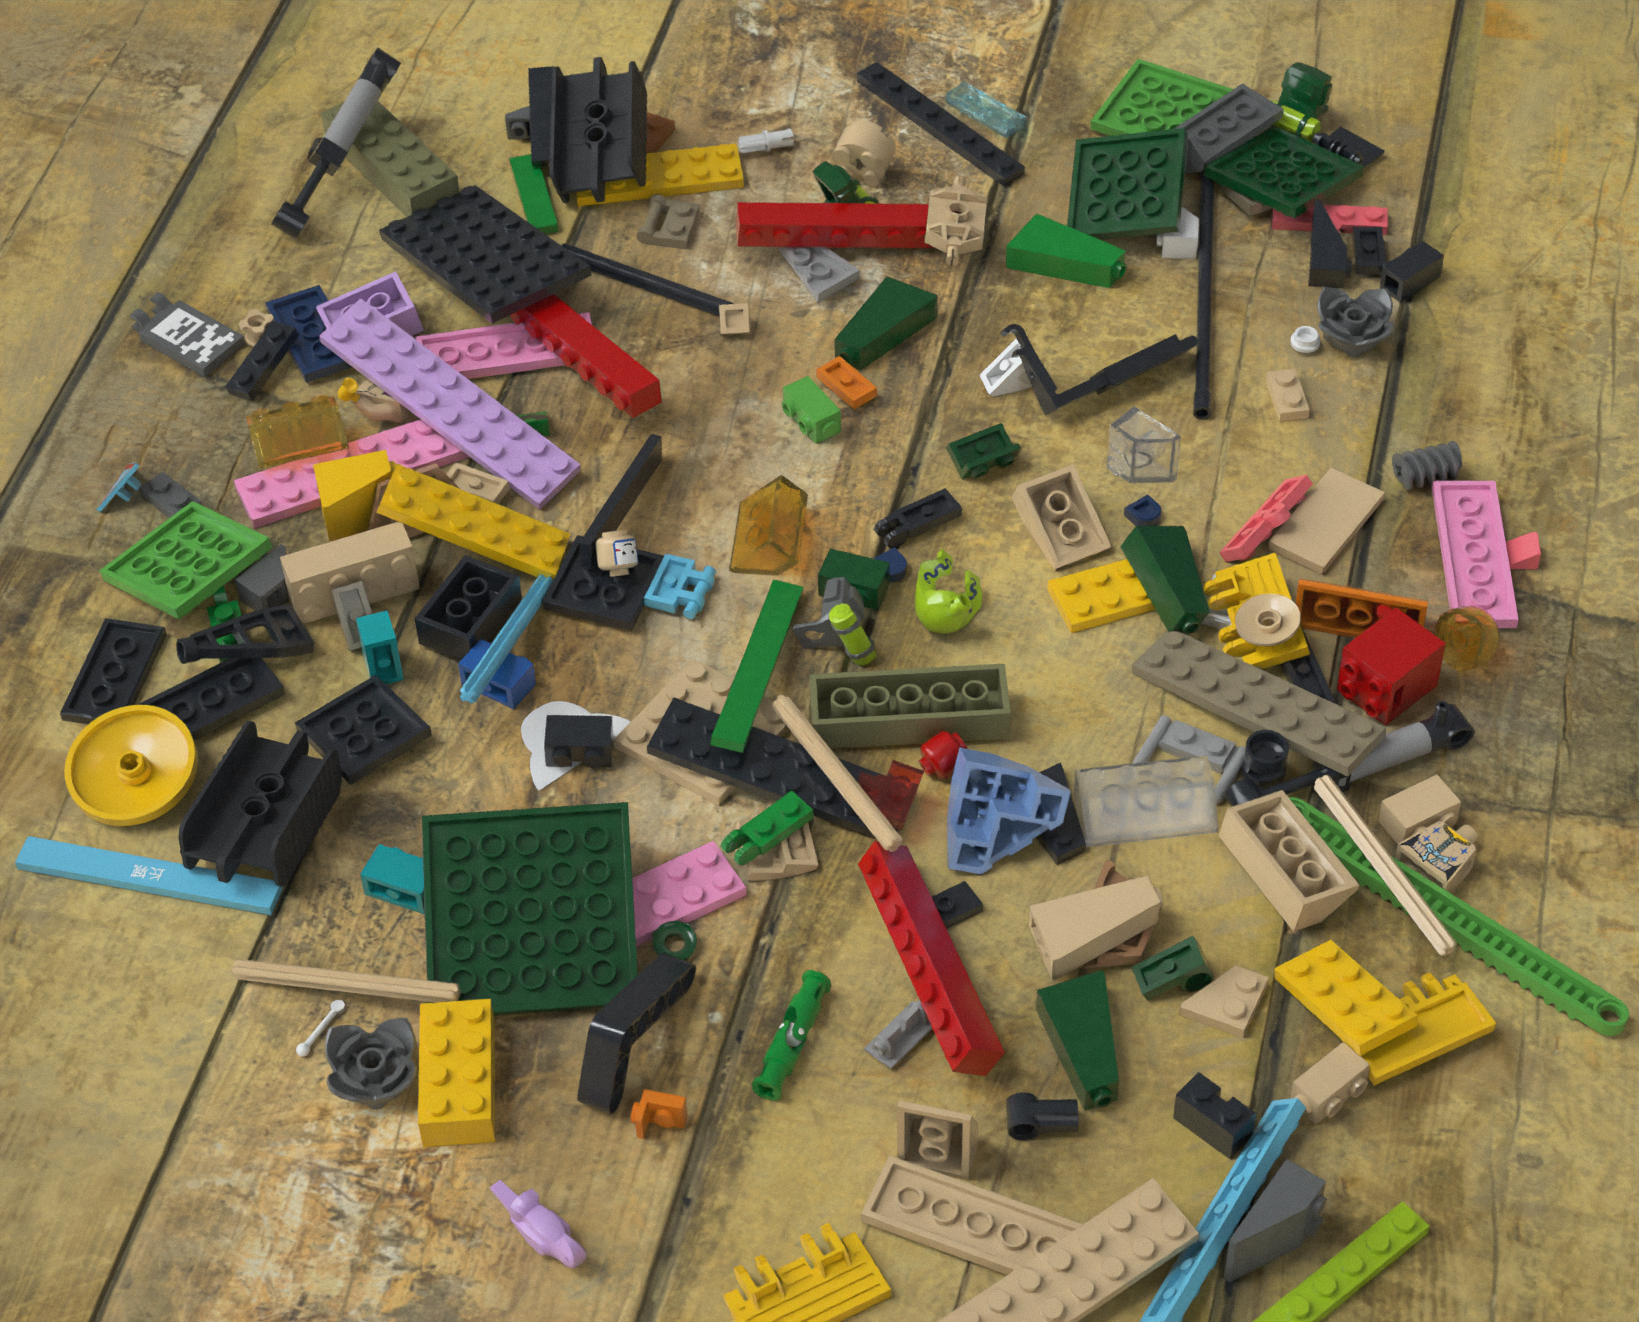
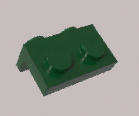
M1000 423L951 442L947 445L946 449L961 479L970 476L976 479L987 474L992 467L998 465L999 468H1004L1014 463L1021 447L1019 443L1012 444L1003 424Z

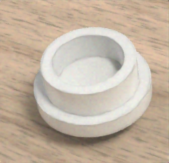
M1301 326L1292 334L1290 343L1295 350L1302 353H1310L1319 348L1320 337L1317 330L1313 327Z

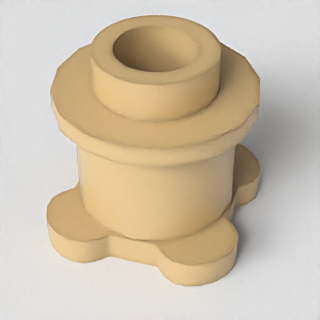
M252 309L248 312V316L239 322L240 329L247 332L245 334V341L249 346H255L271 322L274 321L273 315L263 314L258 309Z

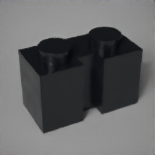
M547 715L544 740L546 766L572 767V761L584 762L585 767L591 768L612 767L614 737L612 716Z
M1198 1072L1176 1094L1173 1119L1228 1159H1231L1248 1142L1253 1134L1256 1113L1235 1097H1232L1229 1101L1220 1097L1221 1087Z

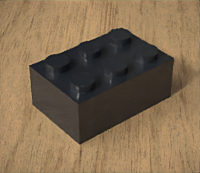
M465 555L414 618L419 644L462 660L480 639L491 643L522 600L519 576Z

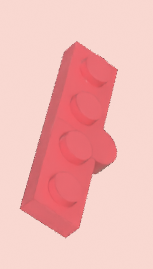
M1323 205L1339 234L1341 229L1344 233L1352 234L1353 227H1382L1383 235H1387V208ZM1314 207L1296 218L1287 217L1282 212L1272 209V229L1311 231Z
M1307 474L1286 479L1219 552L1225 562L1238 559L1245 561L1256 553L1255 548L1260 542L1265 541L1272 535V529L1280 526L1290 518L1291 513L1289 510L1304 500L1306 497L1305 493L1313 485Z

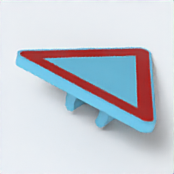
M129 463L97 507V511L101 512L115 494L123 500H130L132 493L124 487L127 483L137 491L141 486V482L132 475L140 466L139 464Z

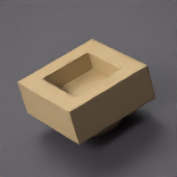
M748 303L719 305L720 331L722 336L751 334Z

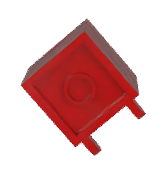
M1379 605L1376 615L1380 620L1343 647L1337 690L1344 698L1351 700L1362 708L1368 716L1387 726L1438 685L1446 643L1395 607L1392 610L1387 605Z

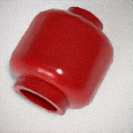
M942 731L921 745L920 752L923 758L918 760V762L929 777L934 774L937 778L945 780L953 775L959 748H968L956 732L951 734L947 731Z

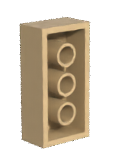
M401 522L392 523L280 557L290 603L303 624L337 614L330 591L337 587L362 581L369 604L420 589L413 546Z

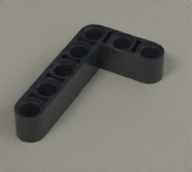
M661 953L597 1012L591 1021L587 1034L577 1093L578 1102L611 1115L617 1110L624 1093L632 1045L687 993L695 978L696 965L666 953Z

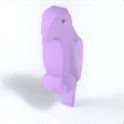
M501 1180L490 1187L494 1195L510 1213L511 1222L540 1255L552 1256L560 1260L568 1268L575 1269L585 1261L587 1256L586 1250L571 1237L569 1225L557 1214L540 1205L539 1195L532 1188L518 1196Z

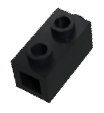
M1424 241L1412 248H1408L1403 254L1384 264L1381 269L1379 288H1388L1391 297L1400 303L1441 277L1444 255Z

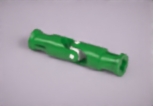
M807 970L802 975L801 988L798 993L792 996L782 1024L777 1029L763 1058L762 1063L764 1067L759 1077H756L752 1082V1090L761 1098L777 1101L782 1096L781 1087L786 1077L790 1076L807 1041V1034L815 1024L821 1011L820 1003L824 994L828 993L832 987L831 980L821 972Z

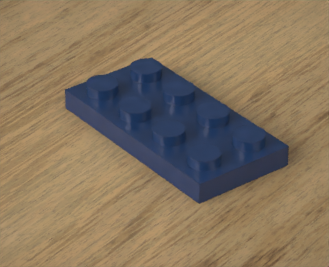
M320 285L265 302L267 313L273 315L275 322L295 327L299 333L298 338L288 352L305 383L352 368L350 364L320 342L319 335L326 330V327L316 306L328 301Z

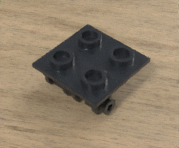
M1342 126L1329 136L1325 132H1317L1312 140L1316 145L1360 164L1364 168L1385 153V150Z

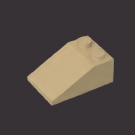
M1074 464L1020 484L1012 494L1011 498L1023 524L1054 570L1111 549L1112 546Z
M899 1100L897 1105V1158L949 1177L969 1180L978 1145V1123L971 1114Z

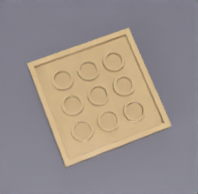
M692 658L614 739V748L720 806L737 787L647 754V745L673 697L721 714L734 680ZM764 697L753 727L784 737L790 729L773 709L772 703L774 701Z

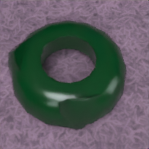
M668 921L660 925L652 935L653 949L657 956L661 953H666L685 961L693 955L697 946L696 934L688 923L680 921ZM679 937L684 941L685 945L680 951H670L665 947V942L668 938Z

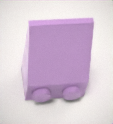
M396 271L316 306L326 329L361 298L410 336L424 331L415 306Z

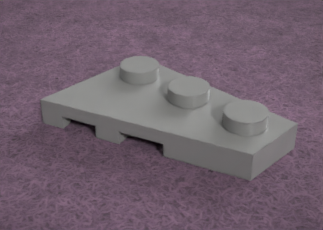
M779 247V251L818 303L859 280L860 270L827 247Z

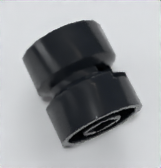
M1260 730L1251 734L1246 741L1242 778L1252 779L1258 788L1261 787L1262 789L1284 782L1289 753V744L1286 738L1273 730Z

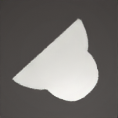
M564 701L550 702L535 709L523 720L521 734L524 744L532 752L530 770L536 788L538 790L543 789L581 763L572 761V767L546 766L544 740L547 715L612 716L613 741L631 721L609 714H590L581 706Z

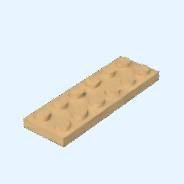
M891 1155L888 1156L861 1212V1222L1006 1275L1083 1225Z

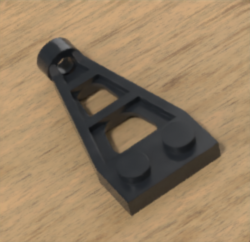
M291 604L258 609L191 634L190 637L177 639L176 642L177 656L182 664L193 663L200 659L285 658L313 653L314 641ZM255 627H265L273 642H251L245 632ZM233 634L238 642L235 645H219L216 639Z

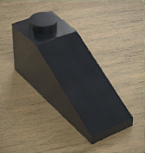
M1315 200L1312 216L1308 286L1343 289L1345 277L1351 276L1352 260H1347V247L1322 202Z

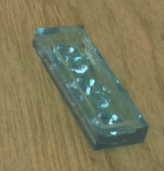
M965 81L946 94L947 104L1005 138L1010 137L1025 126L1024 115Z

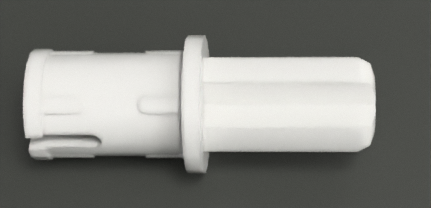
M791 129L775 132L763 130L762 134L739 137L738 148L741 153L761 150L770 152V149L792 147L794 139L790 140L788 137H793Z

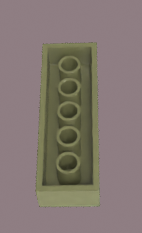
M378 101L345 158L406 217L412 215L418 209H427L437 204V201L441 198L451 197L460 193L457 174ZM343 103L321 113L324 133L327 132Z
M1005 663L809 674L812 727L830 749L923 744L942 731H947L951 734L956 732L963 741L1010 739L1011 710Z

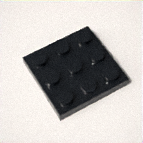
M577 535L542 601L543 609L632 631L645 606L644 597L664 555L637 549L638 564L628 568L629 574L610 576L609 570H601L598 567L597 561L592 569L581 567L579 542L583 536Z
M376 675L295 722L296 730L307 733L308 743L323 758L329 749L338 750L341 776L350 785L432 736L430 726Z

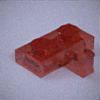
M893 760L887 776L878 775V777H874L861 772L857 783L894 828L903 830L924 771Z

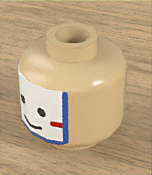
M627 530L603 532L602 538L596 541L598 567L601 570H609L610 576L629 574L628 568L638 564L636 539L632 535H627Z

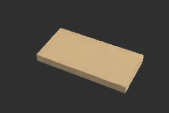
M1330 468L1295 509L1290 518L1270 539L1268 549L1323 575L1384 500L1385 492L1334 468Z

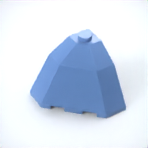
M959 748L951 780L947 812L948 868L976 874H983L993 867L992 864L1008 854L1010 856L1032 843V839L1048 829L1051 831L1061 825L1071 791L1026 765L992 753Z

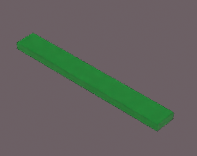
M773 579L712 734V746L743 753L801 600L803 586Z

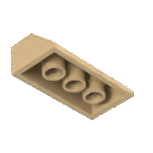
M1283 790L1227 808L1218 836L1293 932L1322 922L1358 890L1359 884Z

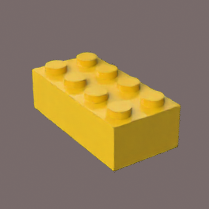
M491 999L420 1004L418 1126L423 1147L495 1142V1021Z

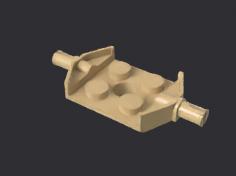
M959 176L954 177V185L952 187L931 190L929 197L925 243L947 253L946 263L948 265H951V258H953L952 266L958 264V254L982 250L987 198L982 194L967 189V186H965L966 179L961 176L960 183Z

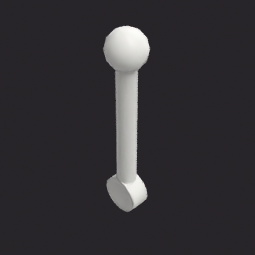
M342 1000L332 1002L329 1014L305 1043H300L297 1046L296 1052L299 1056H307L310 1052V1046L334 1017L345 1012V1004Z

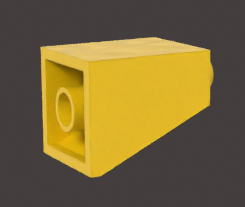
M386 450L313 464L329 542L368 531L377 483L390 479L396 466L395 461L389 462Z

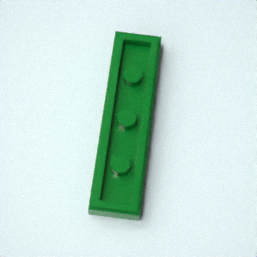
M531 154L509 158L526 221L544 234L559 232L541 167L532 166Z

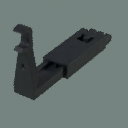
M1010 324L1000 332V335L1003 336L1013 333L1020 344V349H1016L1011 357H1020L1045 416L1095 392L1100 395L1185 354L1198 344V339L1194 335L1179 340L1175 334L1103 368L1090 377L1089 380L1060 394H1056L1055 390L1058 388L1033 349L1024 329L1020 325Z

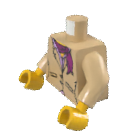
M346 378L338 390L340 400H352L353 406L358 409V414L366 416L371 421L389 420L401 423L412 413L368 378L364 380L359 388L358 383L354 379Z

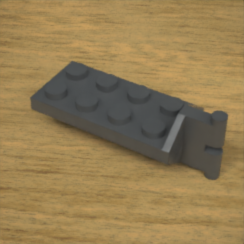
M1242 83L1174 128H1185L1188 133L1185 173L1204 171L1206 165L1243 145L1283 118L1284 109Z

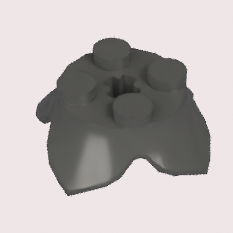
M1322 288L1317 302L1318 313L1321 319L1319 328L1322 330L1325 340L1345 351L1347 355L1358 357L1364 351L1375 348L1381 340L1393 333L1395 327L1393 323H1389L1393 302L1388 288L1364 291L1356 299H1351L1345 291L1338 288Z
M407 1017L384 1021L372 1033H367L359 1026L354 1025L329 1027L326 1036L325 1053L332 1069V1074L327 1076L326 1083L333 1095L362 1105H368L371 1109H381L387 1102L397 1097L415 1081L418 1073L417 1065L413 1063L416 1037Z

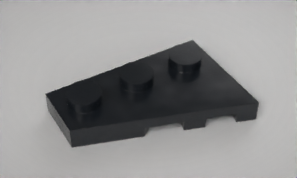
M1061 762L1039 772L1069 789ZM1071 793L1063 823L1051 831L1050 829L1044 831L1036 837L1056 865L1086 852V842Z

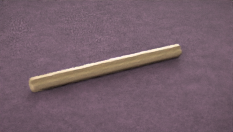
M784 695L777 696V700L772 703L775 712L883 848L890 850V852L896 851L902 844L901 836L792 700Z
M1328 775L1318 778L1314 786L1316 792L1441 956L1453 953L1457 945L1455 939L1333 779Z
M237 959L232 967L234 978L238 980L430 1002L459 1001L461 996V990L456 983Z

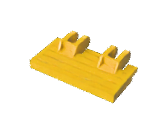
M1276 553L1216 571V578L1204 583V593L1206 596H1212L1208 600L1209 608L1213 611L1227 609L1232 624L1228 627L1225 626L1218 633L1221 643H1227L1223 647L1224 653L1235 658L1242 657L1244 662L1255 667L1261 666V669L1310 654L1301 625L1290 639L1273 646L1251 644L1244 640L1236 629V613L1241 605L1250 598L1261 594H1279L1291 599Z
M1430 972L1426 973L1421 977V984L1430 997L1426 999L1414 982L1408 981L1402 985L1405 997L1400 998V1000L1418 1015V1026L1360 1056L1370 1064L1367 1077L1373 1086L1495 1030L1496 1022L1466 982L1462 983L1456 974L1449 976L1442 981L1443 986L1446 988L1445 991L1433 974Z
M827 1223L820 1226L822 1238L831 1250L830 1253L824 1256L809 1233L800 1236L801 1245L813 1264V1269L810 1268L803 1256L776 1269L774 1272L765 1256L760 1255L754 1259L755 1267L758 1273L761 1274L765 1284L757 1288L747 1269L743 1265H739L733 1270L748 1300L744 1301L738 1289L724 1294L723 1299L731 1311V1316L735 1322H841L890 1298L891 1288L856 1232L840 1240L831 1224Z

